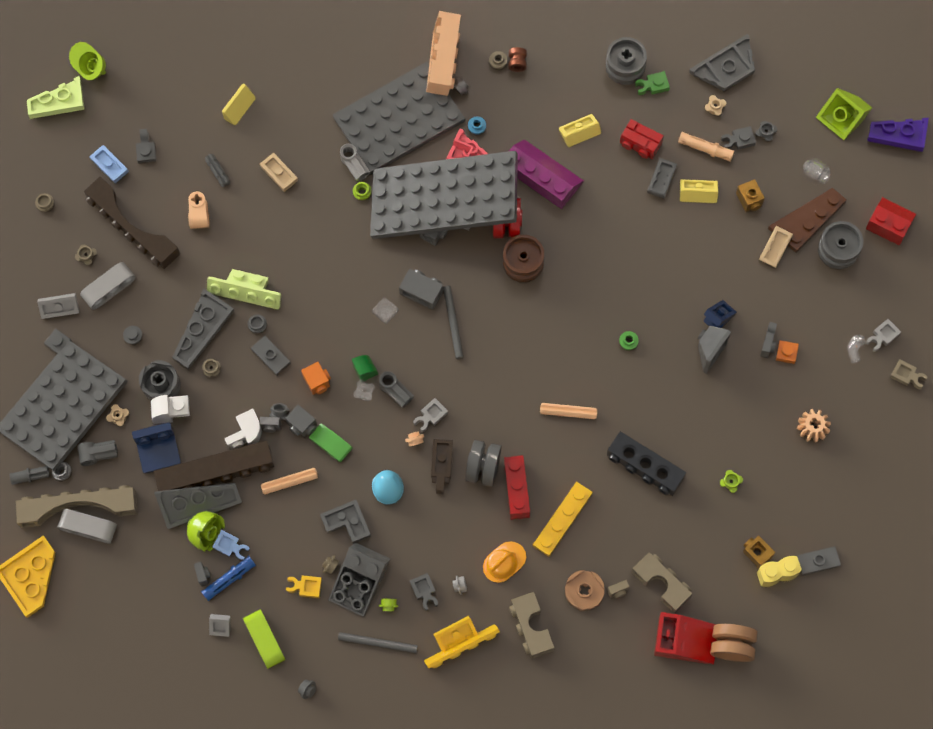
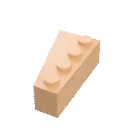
M443 11L438 13L432 36L426 88L428 93L448 96L449 90L454 88L455 78H452V75L455 74L457 63H454V60L458 54L456 46L460 37V33H458L460 14Z

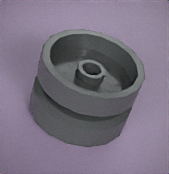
M622 37L613 41L609 45L606 54V72L609 78L622 85L633 84L639 80L646 68L647 52L644 45L631 37Z
M838 221L826 227L818 246V253L824 264L834 269H845L856 262L864 241L862 233L857 226L850 222Z
M474 440L468 456L465 480L466 482L476 483L482 472V484L493 487L502 445L492 443L488 447L487 454H485V442Z

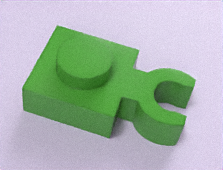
M665 71L647 75V81L639 79L635 82V86L644 87L638 90V95H644L648 90L653 95L669 91L670 89Z

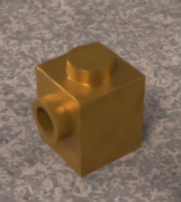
M755 179L737 187L736 194L745 212L750 210L756 211L762 207L765 198Z

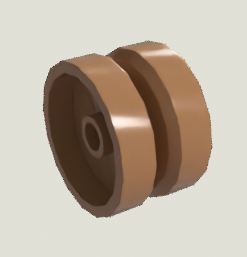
M735 624L714 625L712 637L717 641L711 644L710 654L716 658L729 661H754L756 649L751 645L757 642L758 631Z

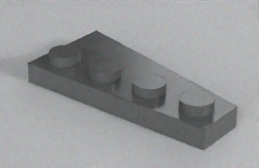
M203 288L199 302H197L194 313L188 321L186 331L182 335L172 357L173 360L189 370L233 314L234 308Z

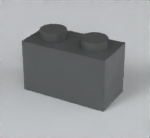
M411 269L408 270L399 286L400 295L434 310L444 291L441 281L436 278L430 279L423 272Z

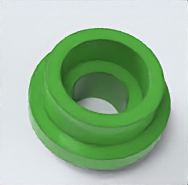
M631 331L622 333L619 339L621 347L625 350L635 349L639 342L638 336ZM631 338L633 341L628 343L625 339Z

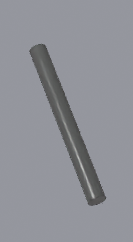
M445 286L443 289L456 359H462L463 352L451 286Z
M339 632L338 640L411 653H417L418 645L342 632Z

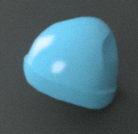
M384 470L374 477L372 490L379 502L393 504L402 497L404 486L402 479L397 473Z

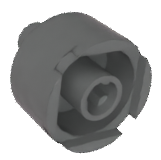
M156 360L145 366L140 372V387L146 398L150 401L158 396L168 395V397H175L178 395L181 382L176 370L170 363Z

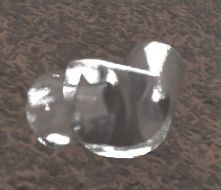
M861 335L853 336L847 345L851 363L861 360L858 349L865 344V338Z

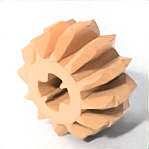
M811 409L809 414L804 412L802 414L803 417L798 419L800 425L797 426V429L802 431L801 437L807 435V442L811 438H813L815 443L818 442L819 438L824 440L825 434L830 432L828 427L831 425V422L825 421L828 416H821V410H818L817 414H815L814 410Z

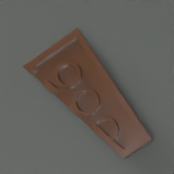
M831 188L771 224L768 229L773 233L775 227L778 226L792 233L793 236L788 247L797 253L846 203L847 199Z

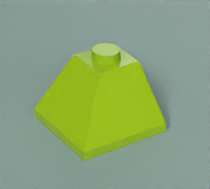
M837 88L816 118L845 140L863 122L872 107L859 96Z

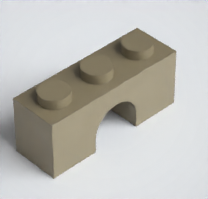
M649 552L632 568L631 573L645 586L653 580L664 582L667 591L661 596L660 601L675 614L691 598V588L685 582L681 583L676 578L677 575L672 569H666L662 565V560L656 554L652 555Z
M531 592L511 599L512 606H509L512 617H516L519 623L516 625L519 636L523 635L525 643L522 645L526 655L530 654L531 659L553 652L554 645L548 629L534 631L529 626L530 619L541 613L535 593Z

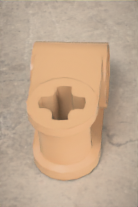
M193 192L188 199L190 229L209 228L208 204L205 196L201 192Z

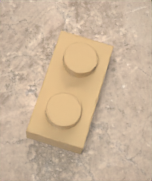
M272 153L260 163V167L283 192L298 181L295 174L275 153Z

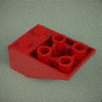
M661 612L658 621L654 656L714 665L715 657L710 652L711 644L717 641L712 637L713 627L716 624L683 615Z

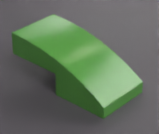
M322 423L309 436L313 443L321 447L328 455L340 463L353 449L352 446Z

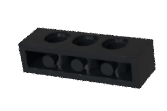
M621 431L607 450V456H609L610 461L615 464H622L629 473L638 474L645 483L649 485L654 484L665 495L670 494L673 496L686 476L684 470ZM627 451L632 452L634 457L626 458L624 453ZM648 462L651 467L644 469L640 463ZM664 472L667 478L660 479L657 473Z

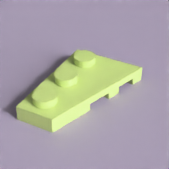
M80 76L74 78V81L68 84L58 85L59 88L51 92L45 91L28 99L29 118L33 119L84 110Z

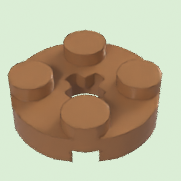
M577 571L567 580L565 586L566 599L570 605L580 611L594 609L602 602L604 597V583L600 576L592 571ZM581 586L590 588L588 595L580 593Z

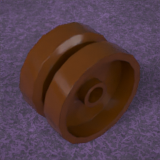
M517 235L506 243L503 249V268L512 280L530 282L541 274L544 268V248L535 237Z

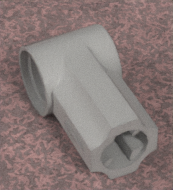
M344 144L340 149L341 161L347 166L357 182L367 178L370 171L357 153L356 147L352 144ZM346 152L353 153L351 157L344 156Z

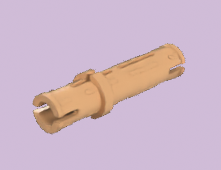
M684 132L681 133L678 143L706 152L711 157L716 156L731 162L735 152L720 146L719 143L714 144Z

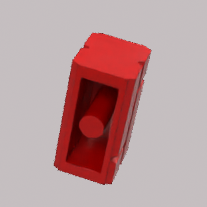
M630 119L621 134L620 143L627 150L633 149L645 159L648 157L653 159L662 145L664 135Z

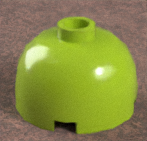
M208 511L197 513L188 522V540L199 550H213L214 548L212 547L221 532V528H225L224 519L222 516Z

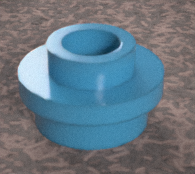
M473 117L468 122V129L471 133L479 135L485 131L486 122L482 117ZM480 123V126L476 127L474 124Z

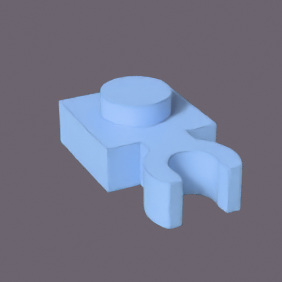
M221 530L212 547L229 557L233 552L240 560H244L245 557L241 556L239 551L241 549L249 551L250 549L247 545H238L239 539Z

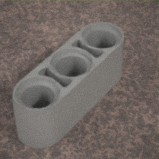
M120 262L81 291L80 296L92 310H95L135 280V275L124 262Z
M63 509L57 528L68 533L110 544L117 524L88 514Z

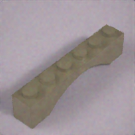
M129 485L119 486V489L100 488L99 491L94 492L82 490L77 494L63 492L60 496L45 494L41 498L34 499L33 497H23L21 500L16 501L17 524L21 528L41 526L47 519L63 511V509L77 506L102 508L118 517L137 515L136 491Z

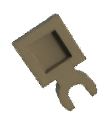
M899 359L890 378L908 386L909 382H912L915 388L922 389L923 385L918 382V379L926 381L927 375L915 373L916 367Z

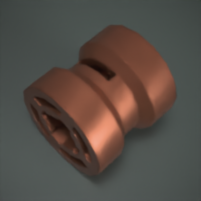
M515 47L509 50V58L511 59L509 61V70L522 72L527 69V62L525 61L527 57L526 49Z

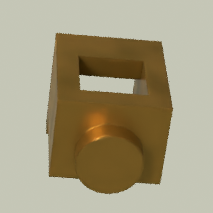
M759 535L755 539L751 537L743 545L745 547L743 553L758 569L775 554V551ZM759 550L760 555L757 556L753 551Z

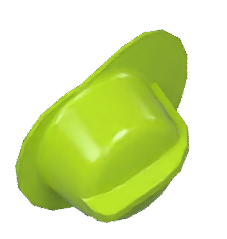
M78 42L72 46L69 52L70 64L83 78L94 80L106 74L105 59L91 45L86 42Z

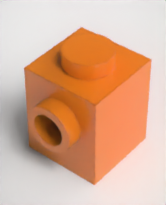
M319 362L301 370L313 395L316 393L322 394L330 387L328 380L331 377L326 369L323 370Z

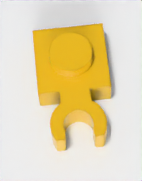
M302 575L301 581H298L295 577L287 578L289 582L295 583L292 588L286 587L287 592L294 593L298 590L301 597L320 598L321 577Z

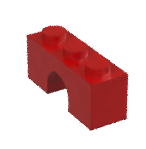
M523 455L504 457L510 520L530 518Z

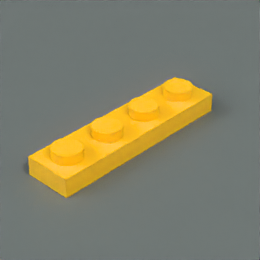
M576 481L534 542L533 547L550 557L593 492Z

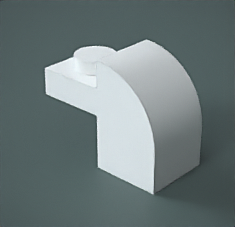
M163 395L153 398L151 400L153 424L171 423L174 417L190 416L188 395L175 397Z
M254 409L236 416L241 431L224 438L229 450L243 447L246 442H248V445L258 443L261 438L262 429Z

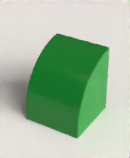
M362 355L352 359L353 367L361 382L378 375L369 355Z

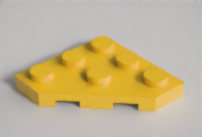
M44 535L0 565V580L27 618L44 607L56 552Z

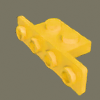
M467 616L433 634L441 652L425 659L424 662L428 668H437L443 664V661L460 656V652L466 649H474L479 645L478 643L495 638L496 634L500 631L494 624L477 633L471 618Z

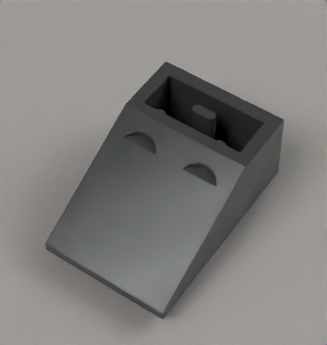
M354 543L349 547L328 601L364 617L391 559L358 543Z

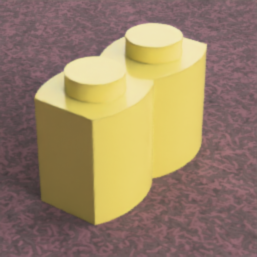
M788 556L779 562L763 564L759 568L757 576L762 587H770L779 581L795 579L802 569L797 556Z

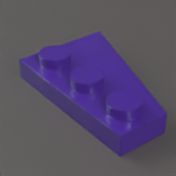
M922 118V120L917 121L905 119L903 122H895L893 120L871 122L867 141L923 152L929 118Z

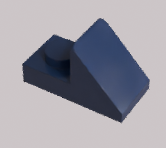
M722 300L707 309L704 313L706 316L704 322L708 326L723 328L737 311Z

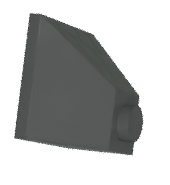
M709 326L707 331L703 329L698 336V350L704 373H708L727 346L731 331Z

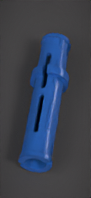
M248 555L247 558L236 566H231V570L202 590V594L210 601V599L238 578L239 580L242 579V575L256 566V564Z

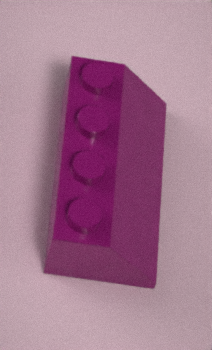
M525 139L513 145L509 150L518 153L517 179L560 209L565 206L584 182L580 177Z

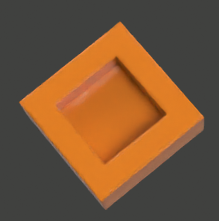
M780 340L776 361L795 364L799 344Z

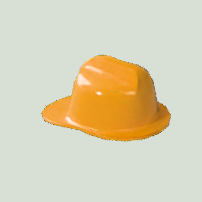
M510 541L501 544L484 560V574L492 582L500 583L508 580L525 564L526 551L516 542Z

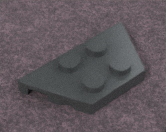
M746 34L690 68L689 73L722 91H726L754 74L755 67L752 60L753 55L750 48L749 35Z

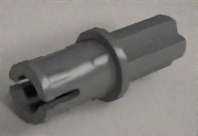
M47 466L34 469L26 468V470L10 473L9 475L11 484L14 485L28 481L32 483V480L47 478L50 472Z

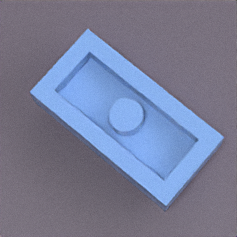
M104 145L89 156L114 183H117L129 172Z

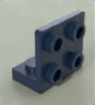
M170 422L132 432L133 439L137 444L144 474L181 464L174 430Z

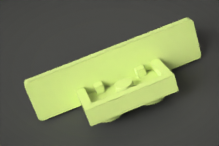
M232 269L227 280L208 277L207 291L213 295L273 309H279L281 303V293L266 290L268 277Z

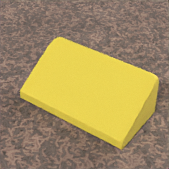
M245 84L240 86L222 110L224 119L233 125L239 122L256 99Z
M592 114L559 127V131L568 147L601 134L599 122Z
M680 180L681 202L717 203L718 181Z

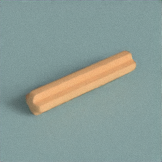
M541 403L540 413L545 415L587 419L597 418V408Z
M311 468L262 483L261 489L263 494L272 493L317 479L318 474L315 468Z

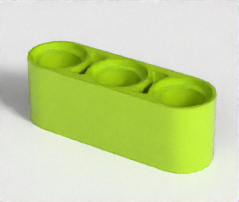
M261 609L244 617L243 620L267 669L285 661L286 659Z

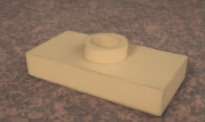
M776 226L759 260L776 268L793 234Z

